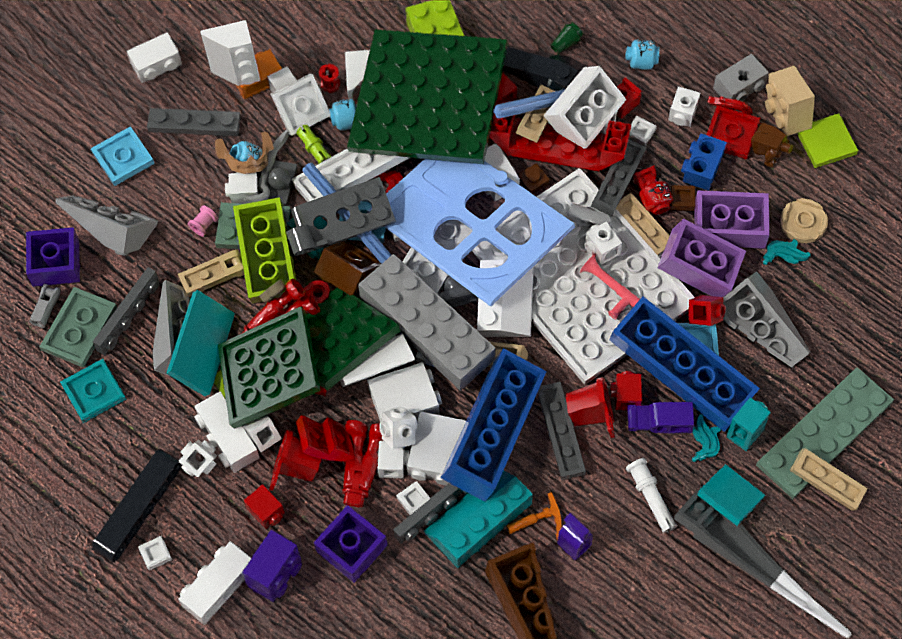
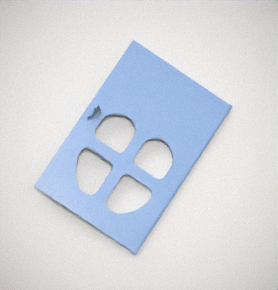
M424 159L386 194L396 223L384 227L489 306H493L499 298L575 228V224L511 180L505 171L497 170L486 161H484V164ZM493 191L505 199V202L484 220L479 219L466 209L467 200L479 192ZM514 211L524 212L532 225L531 238L522 245L512 243L496 231V228ZM459 220L472 229V233L456 248L446 250L435 242L436 230L445 221ZM482 241H488L508 256L507 261L503 265L495 268H476L462 262L464 257Z

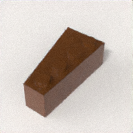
M534 542L488 560L485 574L517 638L557 639L551 613L547 605V595L540 575L541 570L539 562H537Z

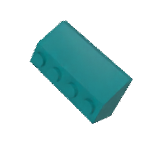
M503 470L494 492L485 502L468 493L424 530V533L458 569L503 530L506 525L532 504L533 494L516 476Z

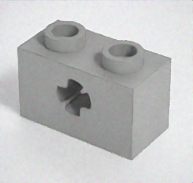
M750 54L716 75L713 88L722 97L743 102L750 94L759 92L766 86L769 72Z

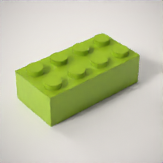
M431 0L406 7V20L410 32L464 36L450 0Z
M280 197L233 206L247 293L252 304L263 302L259 295L280 279L285 284L292 278L296 280L290 242L286 234L288 230L284 207ZM286 288L273 298H279L284 293Z

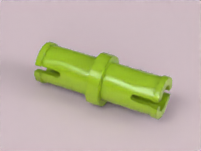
M302 125L305 133L301 127L297 129L296 134L305 144L307 152L314 156L318 164L324 162V159L331 158V155L323 147L322 140L314 135L308 125Z

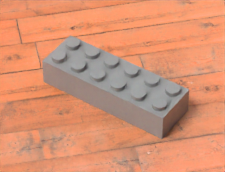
M394 254L358 284L360 297L369 306L396 322L401 330L399 334H403L404 338L460 391L495 360V347Z

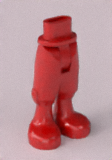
M292 278L286 283L284 293L279 298L269 300L250 322L244 326L245 331L242 333L300 306L310 315L319 313L320 308L307 290L304 291L302 285ZM293 299L295 300L294 303L284 309L285 305Z
M348 420L345 424V430L351 436L355 458L345 463L342 493L345 494L343 504L362 508L364 498L369 496L368 493L378 466L377 452L379 441L384 440L380 432V424H372L369 431L368 449L365 455H363L362 449L368 427L361 421Z

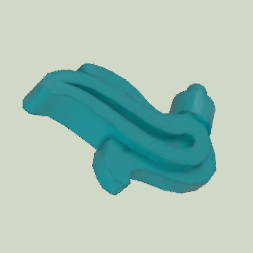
M795 239L792 242L776 240L768 244L767 252L763 257V264L767 265L768 262H772L774 257L777 256L782 257L788 263L798 264L799 261L808 260L811 253H805L797 249L798 242Z
M702 414L699 415L696 421V428L693 427L692 430L694 438L702 445V449L696 452V456L692 458L693 462L715 457L720 449L717 433L721 429L716 426L709 429L703 420Z

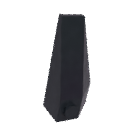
M508 46L503 71L537 88L543 85L551 90L559 91L566 89L580 71L588 66L568 56Z

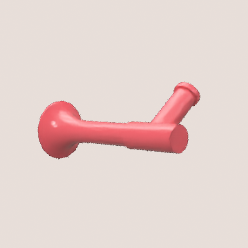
M595 253L584 264L580 273L589 272L594 274L622 298L608 312L616 320L629 304L634 307L640 299L598 265Z

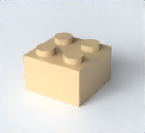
M791 66L770 73L768 84L766 85L768 96L765 106L768 113H772L777 127L782 129L787 136L811 129L815 96L796 67Z

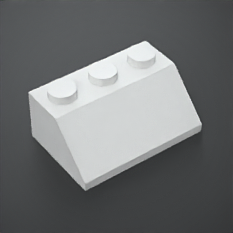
M246 20L200 31L212 73L238 86L250 85L260 81Z
M600 66L584 67L545 113L544 117L557 133L582 148H587L626 101V98Z
M480 260V268L499 267L507 260ZM534 267L499 298L493 306H489L480 298L478 299L477 331L483 337H531Z
M403 334L395 335L340 380L342 387L414 361V355Z

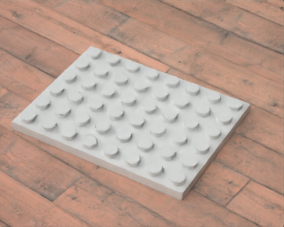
M580 168L537 196V198L566 218L572 203L601 212L591 207L599 189ZM616 209L613 216H610L609 226L611 228L614 227L619 233L620 241L622 242L621 254L602 265L599 264L597 259L596 262L606 273L622 286H625L639 299L642 296L645 297L671 319L677 321L689 312V300L695 297L679 279L657 268L660 262L658 255ZM514 211L496 228V231L512 243L522 245L531 238L532 225L524 212ZM573 222L575 228L533 266L531 322L583 384L586 385L627 356L609 339L614 329L633 307L629 304L616 320L608 314L622 298L594 274L589 272L580 273L584 264L591 257L584 246L586 232L589 230V227ZM482 241L472 250L479 260L508 259L505 253L488 241Z

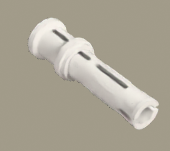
M641 458L629 464L626 470L631 472L637 484L635 486L637 491L644 494L662 532L667 533L668 529L670 531L675 529L677 524L674 522L656 487V477H652L646 466V458Z

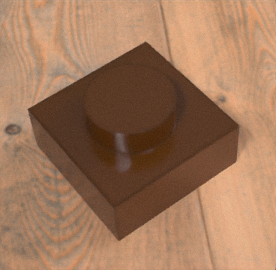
M537 163L517 174L520 178L519 182L531 194L549 185V178Z
M672 185L673 203L671 204V210L694 211L695 186Z

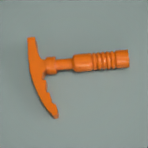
M552 492L547 494L550 508L546 507L540 513H533L506 525L509 534L533 525L539 519L553 516L555 518L556 539L558 541V533L562 528L560 511Z

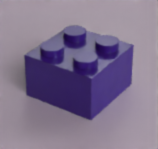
M74 227L26 232V275L33 287L43 286L44 284L55 285L80 282L79 239Z
M347 505L314 541V546L320 556L355 583L387 547V539L382 532Z
M270 530L242 571L247 586L271 602H274L277 597L280 598L287 589V581L291 576H296L302 566L297 545Z

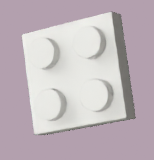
M309 74L271 93L285 127L291 136L296 134L299 127L304 130L302 125L310 127L330 116L329 109L313 74Z

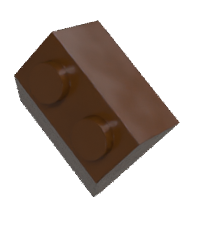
M344 240L324 248L314 273L321 276L324 282L335 285L349 295H356L360 293L358 284L378 268L381 263L376 257L351 241Z

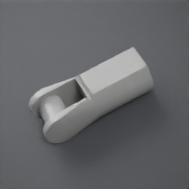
M572 203L567 215V219L589 228L596 224L601 225L606 221L610 224L611 220L610 216L606 213L593 211L575 203Z
M47 284L43 285L29 320L32 325L41 328L46 326L52 309L60 296V288L56 287L53 289L49 288Z

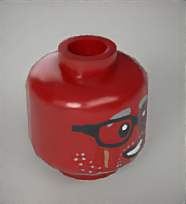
M651 179L643 184L644 187L641 189L639 197L644 208L649 213L660 215L671 209L670 205L673 203V196L666 182Z

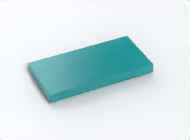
M199 290L194 291L166 374L203 396L210 395L220 364L218 344L227 340L235 313Z

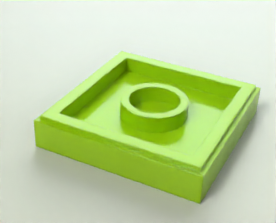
M839 114L812 122L811 129L797 133L814 168L857 155L858 149Z

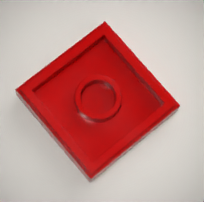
M717 105L706 135L727 142L724 153L747 160L752 146L751 139L757 132L761 118Z

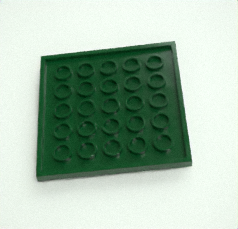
M375 29L348 140V151L484 164L494 116L493 109H495L508 47L507 39Z

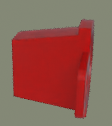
M604 377L597 378L596 383L566 393L567 410L574 426L606 422L610 437L615 438L612 403Z
M286 430L272 472L273 475L269 486L270 491H273L279 474L312 482L318 472L321 459L303 453L300 439L293 436V431Z

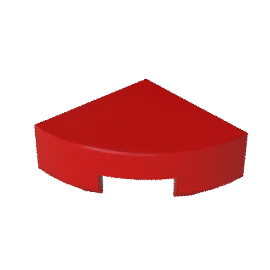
M655 166L633 174V179L640 191L644 187L643 184L645 182L656 179Z

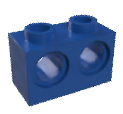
M700 133L698 140H693L689 154L692 155L690 160L685 159L681 169V172L684 173L683 182L709 191L723 158L727 142ZM695 169H700L703 172H697Z

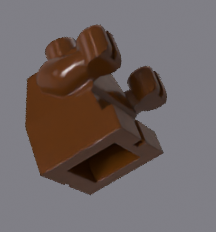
M765 123L760 125L751 139L754 154L765 155V166L774 168L773 164L776 165L777 163L776 159H773L774 157L779 158L782 152L790 154L793 149V145L789 144L790 141L785 133Z

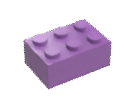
M697 191L694 224L737 247L766 248L769 238V193Z
M682 219L672 229L657 268L710 296L724 297L732 291L746 251Z

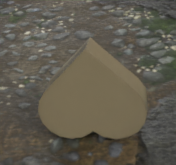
M280 279L259 295L264 303H267L286 288L285 282Z

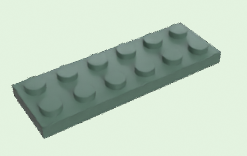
M856 367L757 462L756 466L794 499L809 484L790 471L801 449L809 450L830 464L893 403L894 399Z

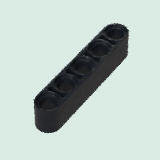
M158 449L94 539L91 547L94 552L113 563L121 557L179 473L182 466L179 462L180 459L162 449Z

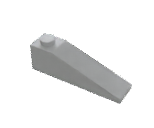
M73 195L56 198L57 205L105 247L115 250V253L118 255H128L130 252L138 251L158 223V220L132 211L129 215L119 212V207H98L99 203Z
M758 272L746 278L723 297V304L726 307V313L723 318L725 322L732 328H737L746 334L747 338L753 342L756 341L767 348L769 353L790 367H793L811 353L777 297Z
M167 280L162 284L153 345L154 371L168 375L166 373L190 303L184 288Z

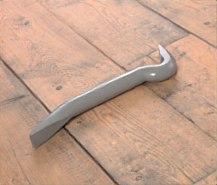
M285 130L273 143L274 149L268 152V166L262 170L258 182V189L262 193L245 197L246 203L268 200L270 197V189L267 186L268 176L273 168L277 152L289 137L288 130Z

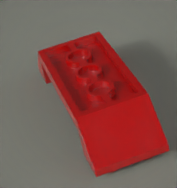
M497 101V102H496V105H498V104H503V103H507V102ZM495 114L493 116L489 137L507 155L593 171H601L624 159L632 125L609 120L606 134L599 133L587 148H582L557 133L551 124H546L536 143L516 133L522 119L517 118L518 114L504 118H496Z

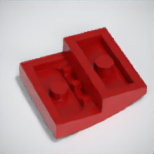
M303 415L296 421L303 453L332 461H352L355 458L350 435L346 432L345 425L328 417L322 424Z

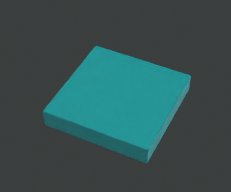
M104 359L60 381L83 423L126 400Z
M726 464L697 493L700 498L736 526L765 497V494Z

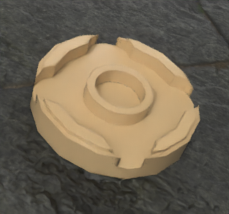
M801 198L792 203L790 202L781 213L780 225L782 231L788 238L795 239L799 243L815 242L826 231L828 224L827 214H825L823 207L819 203L811 199Z

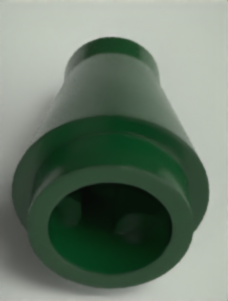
M573 22L569 25L565 24L558 36L550 44V47L559 55L562 51L581 41L583 32Z

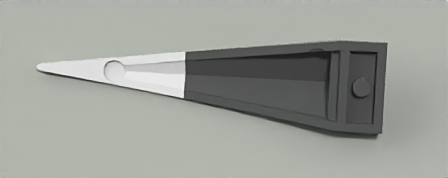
M702 486L677 512L674 519L693 532L695 539L849 639L852 635L847 628L809 596L766 553L741 523L736 526L700 498L697 493Z

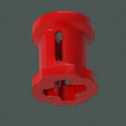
M325 64L319 69L322 90L328 93L336 92L341 85L338 78V68L333 64Z

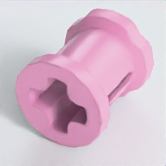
M202 205L200 213L187 224L192 231L204 237L206 229L219 218L213 210Z

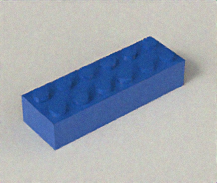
M643 296L610 336L609 341L683 400L693 402V408L723 432L728 429L733 417L750 397L753 398L760 389Z
M504 348L492 363L443 470L441 479L484 502L487 500L499 482L546 374L545 370Z

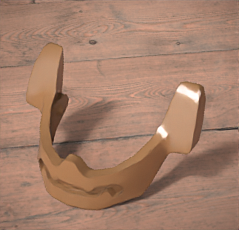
M262 132L263 147L261 148L263 153L261 157L257 160L249 157L247 161H239L227 151L223 139L215 140L217 157L225 159L232 171L243 174L260 172L267 167L268 152L272 151L274 147L268 132Z

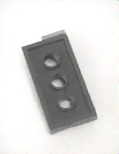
M377 177L291 208L296 227L287 231L286 234L293 254L297 256L396 223L381 179ZM364 201L372 205V210L366 214L358 209L359 204ZM341 209H346L349 211L350 217L346 221H339L336 218L337 212ZM324 217L328 222L327 226L324 229H317L314 226L316 218Z

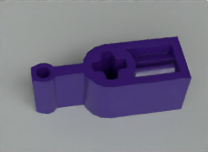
M656 402L648 406H627L628 431L650 430L653 433H692L694 427L693 402Z
M570 513L565 517V525L558 533L557 544L576 561L591 547L593 535L588 528Z

